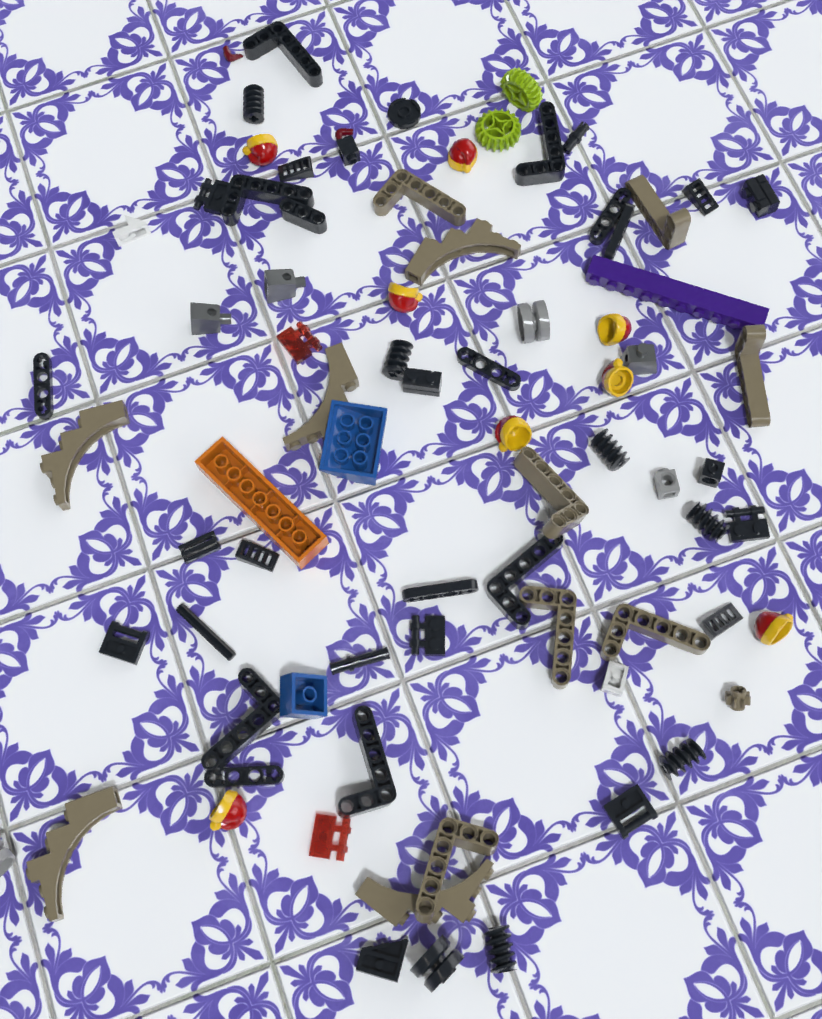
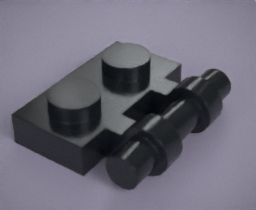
M206 178L201 183L199 195H196L193 208L200 210L201 206L204 205L205 212L221 216V206L229 183L216 179L212 185V180Z
M750 505L749 508L739 509V507H734L732 510L724 511L725 518H733V522L727 523V525H730V529L727 531L730 543L770 538L767 519H758V514L765 513L764 506ZM750 515V520L741 521L740 516Z
M413 615L412 623H410L412 637L409 641L411 655L418 656L419 648H425V656H445V616H425V623H420V616ZM419 631H425V641L419 640Z

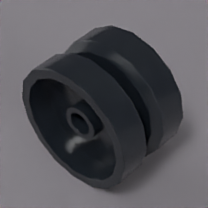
M443 934L410 969L417 978H421L428 970L431 971V974L424 981V986L431 993L441 983L444 984L456 971V966L464 958V955L458 949H453L447 957L443 955L451 943Z

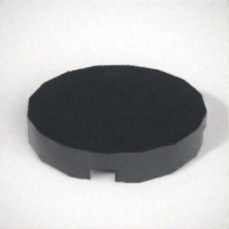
M396 99L389 105L388 120L396 128H412L421 119V108L413 99Z

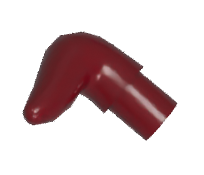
M228 46L223 47V54L227 61L234 62L243 57L242 54H232Z
M340 128L335 132L336 140L341 139L343 136H353V129Z

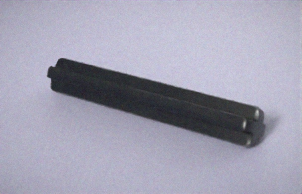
M182 603L176 608L177 613L228 661H231L236 656V653L185 604Z

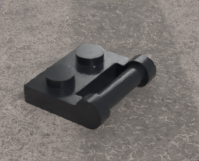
M112 621L99 653L137 666L144 646L149 640L150 632L144 630L141 632L120 625L119 622ZM116 632H119L137 638L139 640L136 644L115 637L114 635Z
M638 784L602 806L623 840L629 837L628 834L651 819L655 820L658 818L657 812ZM644 806L646 810L644 814L627 825H622L621 820Z

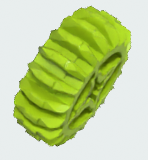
M514 67L502 77L500 81L502 93L505 94V98L513 106L521 109L522 112L526 111L528 113L539 106L543 100L542 88L538 86L539 83L535 81V78L530 73H526V70H521L519 67Z
M495 108L494 111L488 109L487 114L483 113L482 117L478 118L475 125V135L478 143H481L482 147L486 146L487 151L493 149L494 152L496 150L502 152L503 149L508 151L509 146L514 148L515 143L519 141L521 123H519V118L515 117V113L510 114L509 110L505 112L503 108L501 110Z

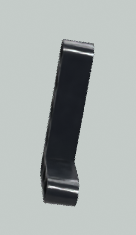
M273 22L243 41L245 56L248 60H256L278 47L311 87L318 88L323 84L321 67L283 22Z
M545 101L539 106L538 120L546 160L518 164L515 169V183L519 186L560 182L564 178L566 163L555 106L552 102Z
M237 174L230 180L221 206V214L227 226H235L239 222L246 199L279 205L283 199L289 198L313 208L315 201L312 189L309 187Z
M544 535L487 583L486 594L488 598L516 629H526L529 626L531 614L511 590L561 549L563 535L556 538L559 541L558 544L550 543L549 538ZM541 550L544 552V555L537 556L534 552ZM526 562L530 567L524 569L520 566V563ZM511 574L515 579L508 581L505 576ZM496 586L500 588L501 591L498 593H493L490 589L491 587ZM511 601L514 605L511 608H507L503 603ZM523 615L527 620L521 623L517 621L516 617Z
M251 668L242 669L238 674V680L241 688L258 707L204 753L201 758V764L208 774L219 772L280 718V698ZM246 676L253 677L249 683L243 682V678ZM259 690H264L266 692V694L263 697L256 696V693ZM273 704L279 706V709L275 712L269 710V707ZM256 718L264 719L261 725L253 724ZM242 731L249 733L245 739H239L238 734ZM225 745L233 746L229 753L222 752V748ZM209 759L217 760L213 767L206 766Z
M365 705L359 706L355 710L352 722L372 789L340 799L336 806V812L339 817L344 819L388 807L397 796L372 710ZM364 713L367 716V720H360L357 714ZM363 733H371L373 739L366 740L363 736ZM376 752L379 755V759L372 760L369 753ZM381 771L384 773L385 779L378 780L375 777V772ZM381 792H389L391 800H384L381 797ZM368 797L371 800V806H364L361 798ZM349 803L352 810L344 812L341 809V804Z

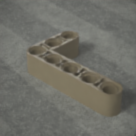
M405 169L395 171L373 198L374 212L377 216H386L405 195L455 226H462L466 222V207L462 203Z
M639 175L626 181L625 188L630 190L631 199L665 249L669 250L684 243L691 223L689 211L686 208H682L670 214L644 175Z
M764 324L744 326L735 344V358L749 428L770 426L771 422L759 359V352L766 340Z
M527 446L522 448L513 462L514 466L557 511L542 527V532L547 538L556 539L577 527L589 513V507L534 449Z
M524 586L519 592L518 600L526 608L557 611L551 684L556 689H564L568 686L571 678L577 596L573 591L566 589ZM528 593L531 594L533 598L531 600H525L522 596L523 594ZM548 595L552 598V601L545 602L542 597ZM570 598L572 603L569 605L564 604L562 599ZM566 616L571 622L564 624L560 618ZM566 636L568 637L569 642L562 643L560 642L559 637ZM564 655L568 661L561 663L558 661L557 656ZM561 674L565 676L566 681L559 683L555 676Z
M620 604L612 617L600 649V656L604 661H614L621 650L628 629L695 655L704 654L710 647L711 641L708 635L629 604ZM618 612H626L628 618H621ZM642 618L646 620L647 625L641 626L637 619ZM663 626L666 629V633L658 632L656 627ZM618 629L622 635L619 637L614 636L612 630ZM676 633L683 634L685 636V640L681 641L677 639ZM695 641H702L704 648L697 647ZM606 647H611V648H613L614 651H615V654H613V655L607 654V653L605 652V648H606Z
M447 817L441 820L416 901L414 915L418 922L426 924L434 917L453 846L485 856L493 855L499 842L498 834L495 831ZM444 828H449V829H451L453 832H452V833H446V832L443 831V829H444ZM469 834V835H471L473 838H472V839H466L463 835ZM490 840L493 845H486L484 841ZM444 847L447 852H439L437 848ZM439 867L442 871L434 872L431 868ZM430 886L435 888L436 891L429 893L425 888ZM427 907L430 912L422 913L419 909Z

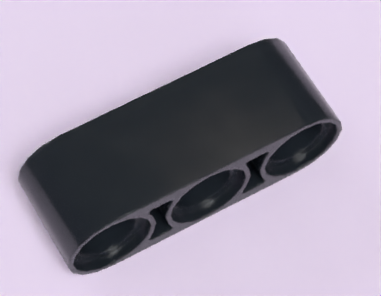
M289 198L283 199L280 202L281 215L285 221L316 234H323L327 231L326 216L323 212Z

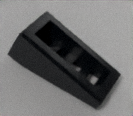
M311 156L278 166L280 182L314 177Z
M700 178L682 190L688 200L704 216L719 207ZM710 204L711 207H709L708 209H706V208L704 207V206Z
M244 539L241 540L235 554L238 561L272 573L280 556L276 552ZM249 548L246 556H244L246 549ZM253 551H256L254 558L251 559ZM261 553H263V558L261 562H259L258 560L260 558ZM268 556H272L269 564L266 565Z
M730 602L703 620L699 626L712 641L741 621L743 617ZM728 609L735 615L736 618L734 620L728 614ZM721 614H724L730 622L727 623ZM715 618H718L724 626L721 627ZM711 621L718 629L717 631L710 625Z

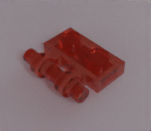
M302 321L296 324L298 327L296 331L290 326L276 336L277 340L297 365L312 356L310 348H315L317 352L323 348L320 345V340L312 335L311 329L304 325ZM305 336L308 341L304 343L300 337Z
M316 813L309 856L330 860L331 852L334 851L337 852L336 861L344 862L345 853H348V834H351L352 829L350 827L351 819L343 818L342 826L336 825L337 816ZM335 832L340 833L338 845L333 844Z

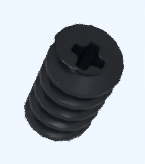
M256 84L248 85L243 90V118L250 124H261L264 122V89Z
M399 339L391 341L388 350L389 354H387L384 363L385 367L382 369V373L387 378L396 381L403 380L401 375H404V369L408 367L406 362L410 360L408 356L412 354L413 344Z
M606 428L593 437L591 447L596 448V453L601 454L600 458L605 460L606 465H611V471H616L623 467L630 460V457L625 458L628 453L627 451L620 452L623 448L622 445L615 446L618 443L617 439L611 442L613 434L606 436L609 431Z
M699 502L686 515V519L693 518L692 524L699 523L697 529L702 530L705 528L703 534L706 536L711 533L709 540L717 539L715 542L717 543L730 529V525L723 527L725 520L717 521L719 515L711 516L713 509L706 511L707 504L705 503L700 506Z
M688 738L686 744L682 742L679 744V748L673 747L672 752L667 751L665 756L660 755L658 761L665 776L672 781L671 773L678 777V769L685 773L684 765L693 768L691 761L693 760L699 764L698 757L700 756L705 760L706 755L693 739Z
M509 924L488 928L489 930L484 933V937L491 938L485 943L486 946L492 947V949L487 951V954L494 956V958L489 960V964L496 965V967L490 970L491 973L498 974L517 970L511 968L517 964L516 960L510 959L511 956L515 955V951L508 950L509 947L513 946V942L506 941V939L511 937V933L504 932V930L510 927Z

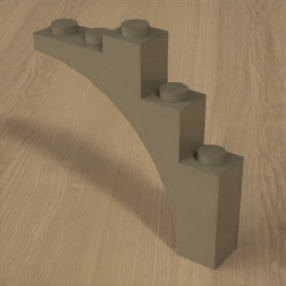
M476 218L467 234L462 230H456L451 227L442 243L425 237L406 267L405 277L407 280L422 286L426 279L440 266L458 257L475 253H494L518 259L521 253V244L515 240L503 237L500 233L492 232V224L486 220Z
M342 342L325 348L330 371L325 398L317 412L306 424L297 431L282 438L287 452L298 450L301 446L308 443L313 444L320 438L324 441L331 401L348 402L345 392H352L357 387H360L358 377Z
M123 400L79 411L80 418L77 420L80 428L60 433V451L41 455L42 463H40V469L50 479L53 489L55 488L54 502L63 511L71 509V482L84 454L104 435L119 427L130 424L128 410Z
M113 786L65 803L64 817L69 824L46 832L45 846L50 853L26 862V876L28 880H31V883L41 884L39 886V893L44 898L46 905L44 913L50 922L64 919L62 887L66 868L74 850L94 825L108 815L123 809L118 789Z
M486 859L477 871L463 882L449 889L442 890L434 917L427 924L431 925L432 922L436 924L443 915L440 911L442 908L462 923L465 920L470 922L477 911L474 910L476 905L469 899L471 897L475 899L482 888L479 885L483 879L489 880L495 871L492 869L494 863ZM369 877L365 879L355 893L357 897L395 927L399 924L401 926L404 925L410 916L407 913L409 909L415 913L418 894L395 891L380 885ZM427 907L419 909L422 913L430 912Z

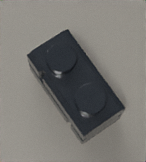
M764 174L744 182L741 191L742 196L749 201L751 211L755 212L758 218L776 212L780 201Z
M405 367L402 382L403 392L440 397L442 372Z

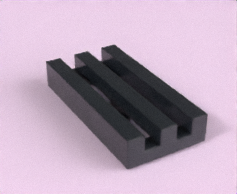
M211 531L179 545L178 548L187 565L220 550L221 546L215 532ZM215 543V546H212V547H210V548H208V549H206V550H203V551H201V552H199V553H197V554H194V555H192V556H190V557H187V555H189V554H191V553H194V552H196V551H199V550H201V549H204L205 547H207V546H209V545Z

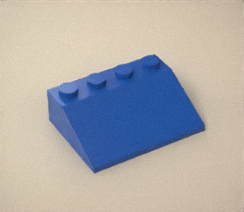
M332 400L319 471L355 483L376 486L388 408Z

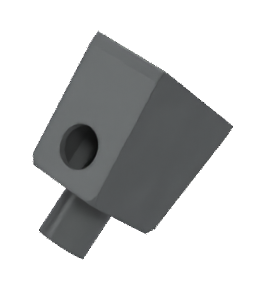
M293 269L264 270V291L267 304L294 298L296 296V288L306 287L305 277H295Z
M190 302L192 335L220 333V324H231V313H220V305Z
M641 343L639 345L627 346L620 357L623 361L622 366L628 367L633 372V375L657 373L654 344Z

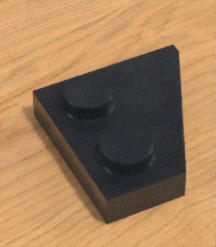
M402 939V941L387 942L377 946L361 948L356 971L398 983L409 940Z

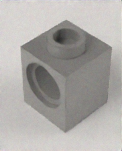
M663 468L658 470L653 478L658 500L677 497L680 487L675 469ZM662 480L669 481L671 485L663 484Z

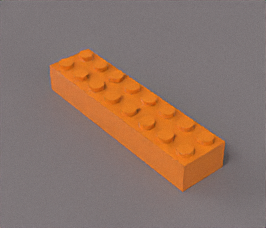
M223 436L194 461L198 469L301 570L329 544L327 536Z

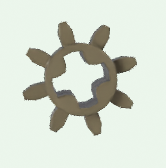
M735 685L730 688V691H725L726 705H730L732 710L743 711L745 705H751L750 692L746 691L745 687Z

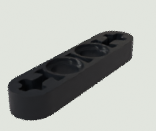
M620 188L616 191L592 227L589 241L593 245H601L619 220L626 203H630L631 192L629 189ZM623 195H625L626 197H624V198L622 199L621 203H620V202H619L620 197H622ZM617 207L619 212L613 213L610 211V208ZM603 220H608L611 224L609 226H604L601 222ZM599 230H601V235L595 238L594 236H596L599 233Z
M626 203L605 251L604 258L614 260L636 205Z
M462 347L458 350L457 361L462 366L509 391H516L520 388L521 377L517 373L468 347ZM468 354V357L462 359V355ZM479 361L485 362L486 366L484 368H478L476 367V363ZM493 370H500L502 374L499 377H494L491 373ZM509 380H516V383L509 384Z
M41 352L33 358L34 410L40 419L47 420L52 417L54 412L52 361L46 353ZM42 359H45V360H46V361H43V367H44L45 369H42V366H41V364H40V363L42 362ZM41 375H47L45 381H39ZM44 390L48 391V395L46 397H39L40 392ZM44 406H45V407L47 408V410H45V413L42 414L41 411L44 410Z
M476 579L408 588L402 591L403 602H417L471 594L479 590L478 582Z
M276 765L222 768L219 772L215 773L218 777H224L225 784H223L222 779L215 780V784H213L209 780V777H212L213 774H208L207 772L204 775V782L211 788L272 786L281 784L285 774L282 768ZM263 770H266V774H273L274 770L280 774L276 781L272 777H266L267 781L263 782L265 777ZM252 771L260 773V779L257 782H251L249 779ZM232 772H238L240 775L236 783L229 781V775Z

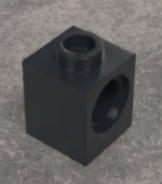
M352 135L336 140L337 151L344 166L353 165L361 161L359 149Z
M706 458L701 468L698 483L717 488L725 463Z

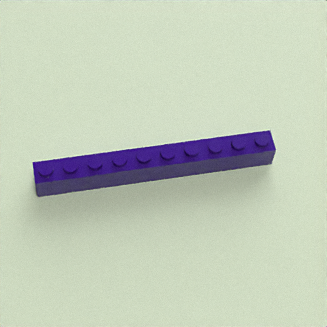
M593 255L585 282L593 286L598 285L610 291L623 293L626 296L640 298L645 302H653L661 307H669L680 313L691 314L696 318H704L716 324L727 325L732 329L742 330L744 326L765 325L770 309L597 255Z

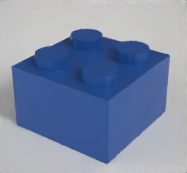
M294 672L280 676V717L315 720L328 716L327 676Z

